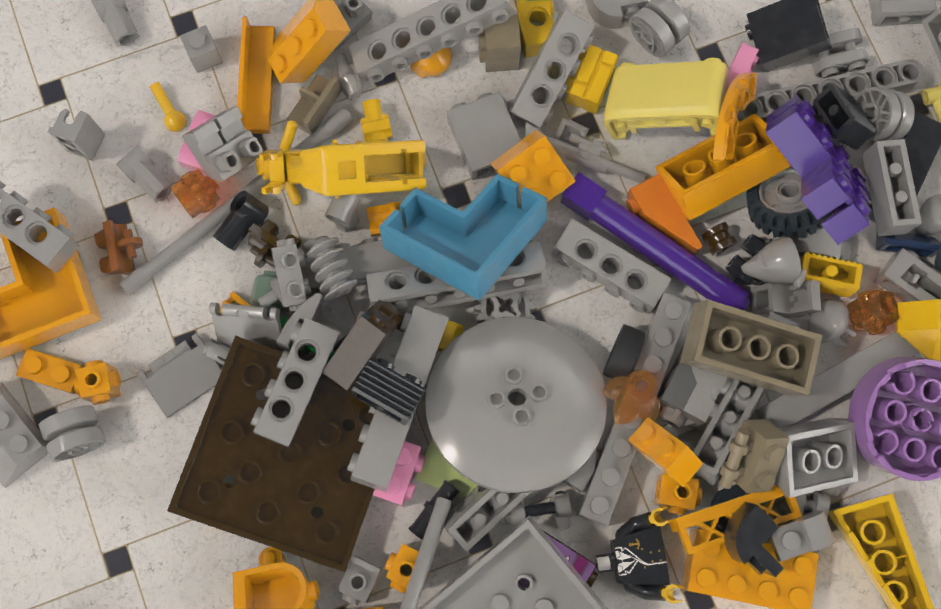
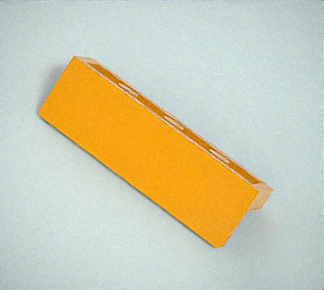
M242 17L237 106L243 116L240 119L245 129L250 130L252 134H270L274 71L268 62V58L275 41L276 30L274 26H251L248 18Z

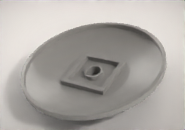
M506 317L489 320L466 330L444 349L437 359L428 380L425 408L427 423L433 441L445 460L457 472L470 481L491 490L505 493H530L545 490L567 480L588 461L603 434L607 415V397L604 382L597 365L576 339L556 326L543 321L524 317ZM513 392H520L525 396L526 401L520 406H515L510 403L508 396Z

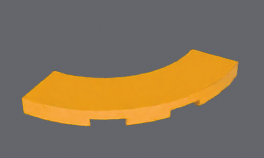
M756 72L739 74L727 90L716 128L713 151L714 160H730L734 158L735 142L739 127V120L736 117L739 111H744L750 102L756 100Z

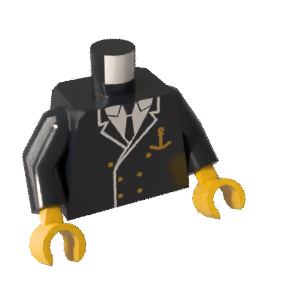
M661 506L652 512L631 517L617 529L615 539L610 540L612 553L595 555V561L598 565L596 568L598 574L615 571L616 582L623 584L626 592L641 599L653 601L666 600L669 603L677 604L682 603L684 600H676L673 596V591L675 588L684 589V587L680 584L670 585L661 526L669 524L672 519L663 521L660 518V511L668 509L667 506Z

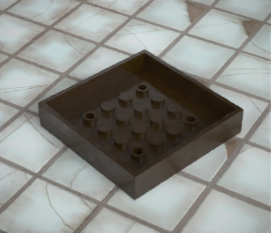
M235 335L167 511L346 572L375 490L374 488L351 481L353 472L347 469L353 453L360 454L363 443L358 441L364 423L370 425L374 414L369 413L370 406L351 396L355 383L346 390L322 372L289 448L255 434L253 431L256 426L252 425L251 421L257 408L264 409L268 398L266 400H259L257 392L261 389L266 390L271 378L277 381L282 370L277 365L283 352ZM290 374L287 376L285 384L290 389H299L303 385V379L298 374ZM282 401L277 402L272 408V413L277 418H285L291 411L290 406ZM345 420L353 421L354 429L346 431L343 428V422ZM227 476H233L236 480L232 488H227L224 485V479ZM320 506L323 509V515L320 518H314L311 515L313 507Z

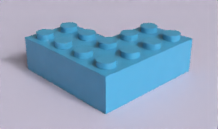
M497 174L462 212L415 188L399 205L400 211L395 209L379 226L383 247L390 253L480 301L547 221V197L523 187L521 190L522 209H520L519 184Z

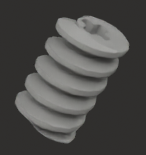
M318 236L305 242L302 249L304 252H307V261L312 263L310 266L312 272L317 273L315 280L321 284L319 288L321 293L327 294L324 298L325 302H331L347 295L358 282L356 279L347 280V277L353 273L352 269H342L348 263L347 258H337L344 252L343 248H333L339 242L338 237Z

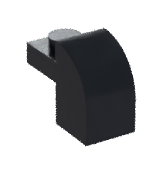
M744 502L729 519L725 528L724 541L729 555L735 561L743 564L747 563L759 575L765 573L776 578L784 569L762 546L779 527L758 505Z

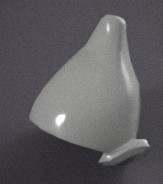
M772 237V242L741 266L743 273L770 284H793V287L796 289L801 287L806 276V269L801 270L800 257L796 245L790 237Z

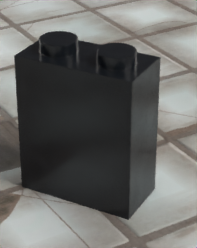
M781 0L746 14L749 24L745 25L746 33L750 41L754 40L756 49H759L756 54L759 57L756 65H761L766 72L832 48L819 0Z

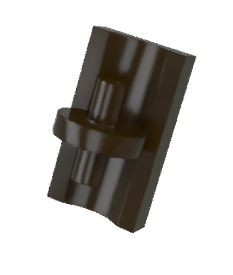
M269 219L260 226L253 223L248 229V232H250L248 245L252 246L250 252L256 256L254 265L262 268L267 263L274 267L271 248L277 247L276 241H279L276 236L279 234V227ZM292 234L285 238H294L297 249H300V239Z

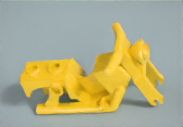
M290 120L286 124L279 149L267 150L259 154V158H256L257 175H262L264 181L270 179V183L261 187L262 194H279L285 188L291 203L295 206L300 205L302 202L295 184H301L304 188L325 196H334L336 199H339L342 195L408 191L415 188L419 190L426 189V178L423 177V169L426 167L424 140L385 142V139H370L368 143L357 140L354 144H339L336 139H333L332 145L290 150L298 127L295 121Z

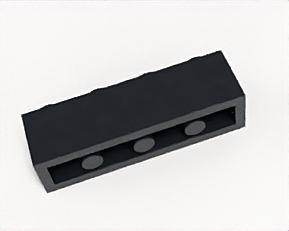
M919 112L914 115V121L909 132L901 138L905 139L916 196L941 145V123ZM869 193L868 197L870 201L867 202L868 206L871 209V212L869 213V220L875 222L871 196Z

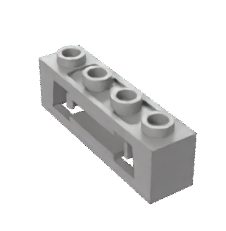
M904 248L892 255L874 280L875 283L902 302L941 299V272L922 262L919 255L915 252L905 250ZM916 283L920 287L914 288L911 285Z

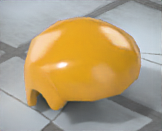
M451 47L443 48L433 53L427 59H420L410 64L411 70L421 78L426 76L439 77L451 65L453 57Z

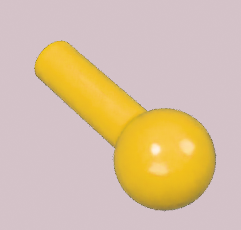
M159 82L153 83L149 88L165 114V127L171 132L182 131L187 124L185 115L181 111L174 109Z

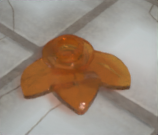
M635 370L628 377L616 376L605 385L602 391L603 395L615 400L613 418L616 424L630 423L637 419L638 416L643 422L647 417L654 422L657 419L660 411V401L655 395L656 380L650 372ZM644 380L647 383L646 388L641 391L637 390L636 384Z

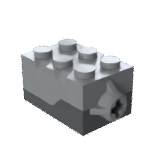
M683 344L656 397L653 407L660 410L659 416L662 421L675 428L685 426L696 428L701 424L705 425L708 420L711 421L719 408V405L715 404V400L721 394L724 395L732 379L680 363L684 348Z

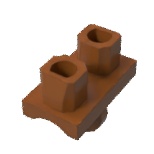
M112 220L102 222L103 229L94 234L95 243L98 248L107 249L109 255L101 258L99 261L101 272L110 275L118 273L124 275L131 274L136 270L134 258H137L136 249L143 246L142 238L133 237L132 229H128L125 224H115Z

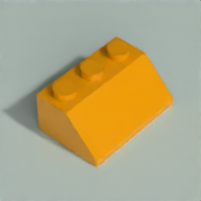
M307 0L276 37L268 62L280 84L306 82L351 31L334 0Z

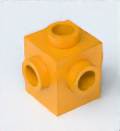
M94 360L85 363L83 368L75 369L77 378L74 379V388L77 395L81 396V399L89 401L93 405L110 402V398L121 396L119 388L121 386V378L115 367L106 362L103 363V360Z
M665 473L658 475L654 505L667 506V513L682 516L686 514V511L695 510L696 505L699 506L702 499V488L698 487L699 480L691 478L682 487ZM677 489L680 490L681 497L677 494Z
M402 543L397 554L391 553L384 569L388 570L386 578L392 580L389 585L390 587L405 594L411 575H404L402 568L404 565L409 564L413 571L419 551Z

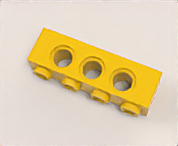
M517 0L520 41L524 57L537 56L554 24L552 15H554L552 0ZM540 21L543 25L535 26L531 22Z

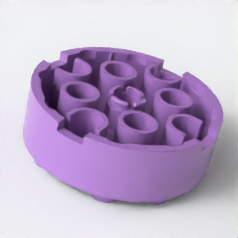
M910 356L891 358L871 368L856 386L849 405L848 421L855 423L856 448L874 467L913 481H929L941 477L940 361Z

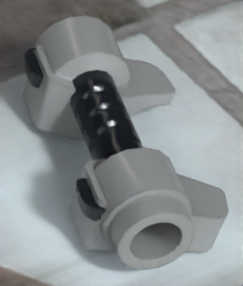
M556 491L555 495H552L547 503L527 505L522 500L504 517L505 524H512L515 528L529 515L536 517L552 514L560 531L566 530L570 527L569 515H571L569 496L564 491Z

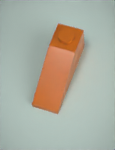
M660 173L629 189L626 196V205L630 212L636 214L693 255H697L703 248L701 242Z

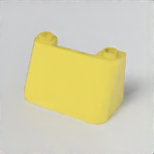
M707 58L704 61L642 65L622 63L614 69L604 111V126L613 140L627 139V132L629 130L632 134H638V128L693 126L695 132L701 131V127L711 130V136H715L721 106L728 90L729 71L727 65L721 62L719 58Z

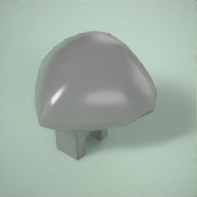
M936 194L929 197L922 204L919 210L922 224L915 228V233L920 235L932 234L941 242V194Z
M822 300L821 311L811 313L809 331L822 335L821 344L832 341L846 348L848 345L847 338L841 335L848 333L854 337L857 334L856 327L849 324L848 307L839 300Z

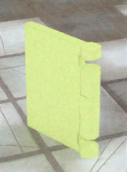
M432 438L425 453L426 458L421 473L417 472L415 479L438 489L446 480L460 491L456 496L463 499L478 484L457 472L439 452Z

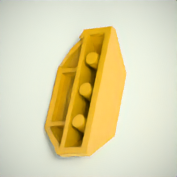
M941 299L896 303V333L905 338L926 359L940 362Z

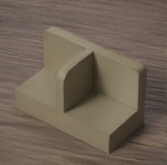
M317 74L307 89L301 87L299 89L301 98L287 117L288 121H295L299 129L310 135L315 132L342 92L339 79L333 76L331 80H328Z

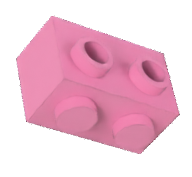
M404 441L386 492L375 489L373 496L400 506H404L405 501L410 502L416 487L412 483L415 472L421 473L426 456L422 455V447Z

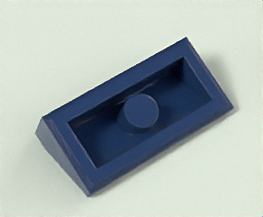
M878 232L876 233L877 251L896 253L904 248L905 250L915 252L919 256L933 257L941 247V242L932 236L910 233L878 236Z

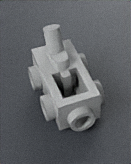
M294 238L276 241L277 247L271 248L276 278L270 280L273 290L258 299L262 307L267 308L280 300L282 307L289 306V311H296L307 301L306 296L311 295L308 278H302L300 268L305 266L303 250L297 249Z

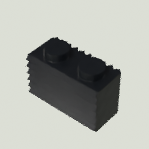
M830 84L813 100L814 107L836 140L838 139L843 144L849 145L853 150L858 149L875 134L876 128L873 127L874 125L871 124V121L868 120L869 118L863 113L864 111L858 106L859 104L856 103L854 97L838 86Z
M370 358L352 388L351 396L406 426L426 388L421 386L422 381L408 373L402 376L395 372V366L389 361L382 358L376 361Z

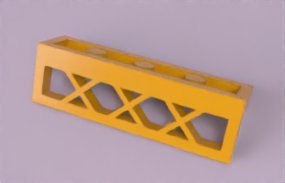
M774 485L770 492L750 493L672 519L669 525L672 533L678 531L686 555H690L725 543L724 534L715 530L716 524L722 516L730 519L733 515L731 513L736 512L744 502L758 505L768 516L770 515L775 518L772 520L776 525L802 517L795 497H785L791 511L790 514L781 516L771 510L775 499L784 496L779 486ZM768 501L766 507L760 505V503ZM712 520L710 527L704 524V522ZM696 525L706 530L707 533L701 544L692 546L686 528ZM712 534H714V535H716V536L719 537V538L710 540Z

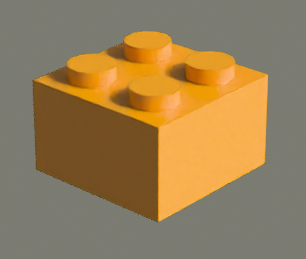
M534 130L490 163L497 174L519 184L521 209V190L523 187L547 197V202H549L576 182L546 136L538 130Z

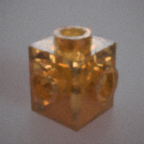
M200 169L184 174L180 178V182L170 188L192 219L200 213L209 212L216 206V202L221 200L216 193V190L220 188L215 180L204 176Z
M872 289L860 293L857 299L847 304L854 330L868 332L869 335L883 333L886 331L887 326L902 319L893 292Z

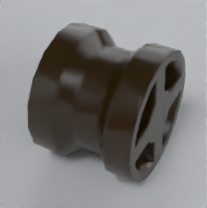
M722 222L701 235L702 239L709 243L712 256L724 252L738 242L735 236L730 235L727 222Z

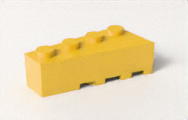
M893 493L879 495L829 510L828 515L889 609H934Z

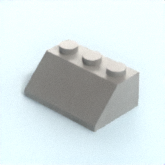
M0 382V483L6 488L48 454L46 445L49 442L43 440L41 431L6 386Z
M826 418L778 428L790 438L775 479L785 497L791 498L858 482L854 422Z

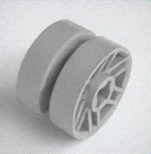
M650 0L644 8H641L629 19L630 30L637 42L648 53L659 58L667 54L675 44H678L690 33V25L685 14L672 0Z
M869 87L860 91L855 96L856 103L859 104L858 106L861 107V110L864 111L863 113L866 114V117L869 118L868 120L876 128L875 134L868 140H900L911 129L915 110L912 100L904 92Z
M85 405L67 409L39 423L43 440L50 441L46 448L52 462L79 457L98 449L106 443L101 427L95 426L98 423V418L93 406Z

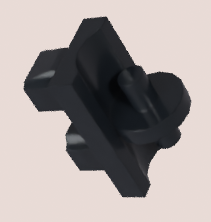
M752 234L745 239L741 248L751 255L750 260L767 244L772 242V238L764 241ZM736 255L729 261L725 269L735 278L734 283L740 287L743 284L749 285L754 277L743 273L741 266L746 261L739 255ZM756 278L753 280L758 285H761L763 282Z

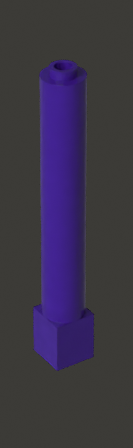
M578 172L574 177L576 182L563 192L560 203L585 220H593L707 300L740 310H745L750 303V300L747 299L749 292L608 197L605 189L582 173Z

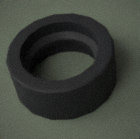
M623 324L603 370L604 376L621 383L626 382L643 344L645 332Z

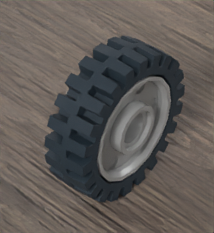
M792 166L746 190L747 208L751 222H754L758 230L762 228L763 233L766 235L773 232V237H781L782 234H785V237L792 239V235L797 234L798 238L805 237V231L812 235L816 233V226L822 229L821 222L832 216V213L835 211L834 209L817 220L801 200V177Z

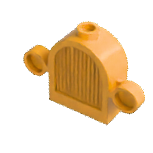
M267 547L261 552L259 567L232 572L234 609H314L315 600L320 598L316 580L309 582L297 567L286 563L285 555L281 550L273 547Z

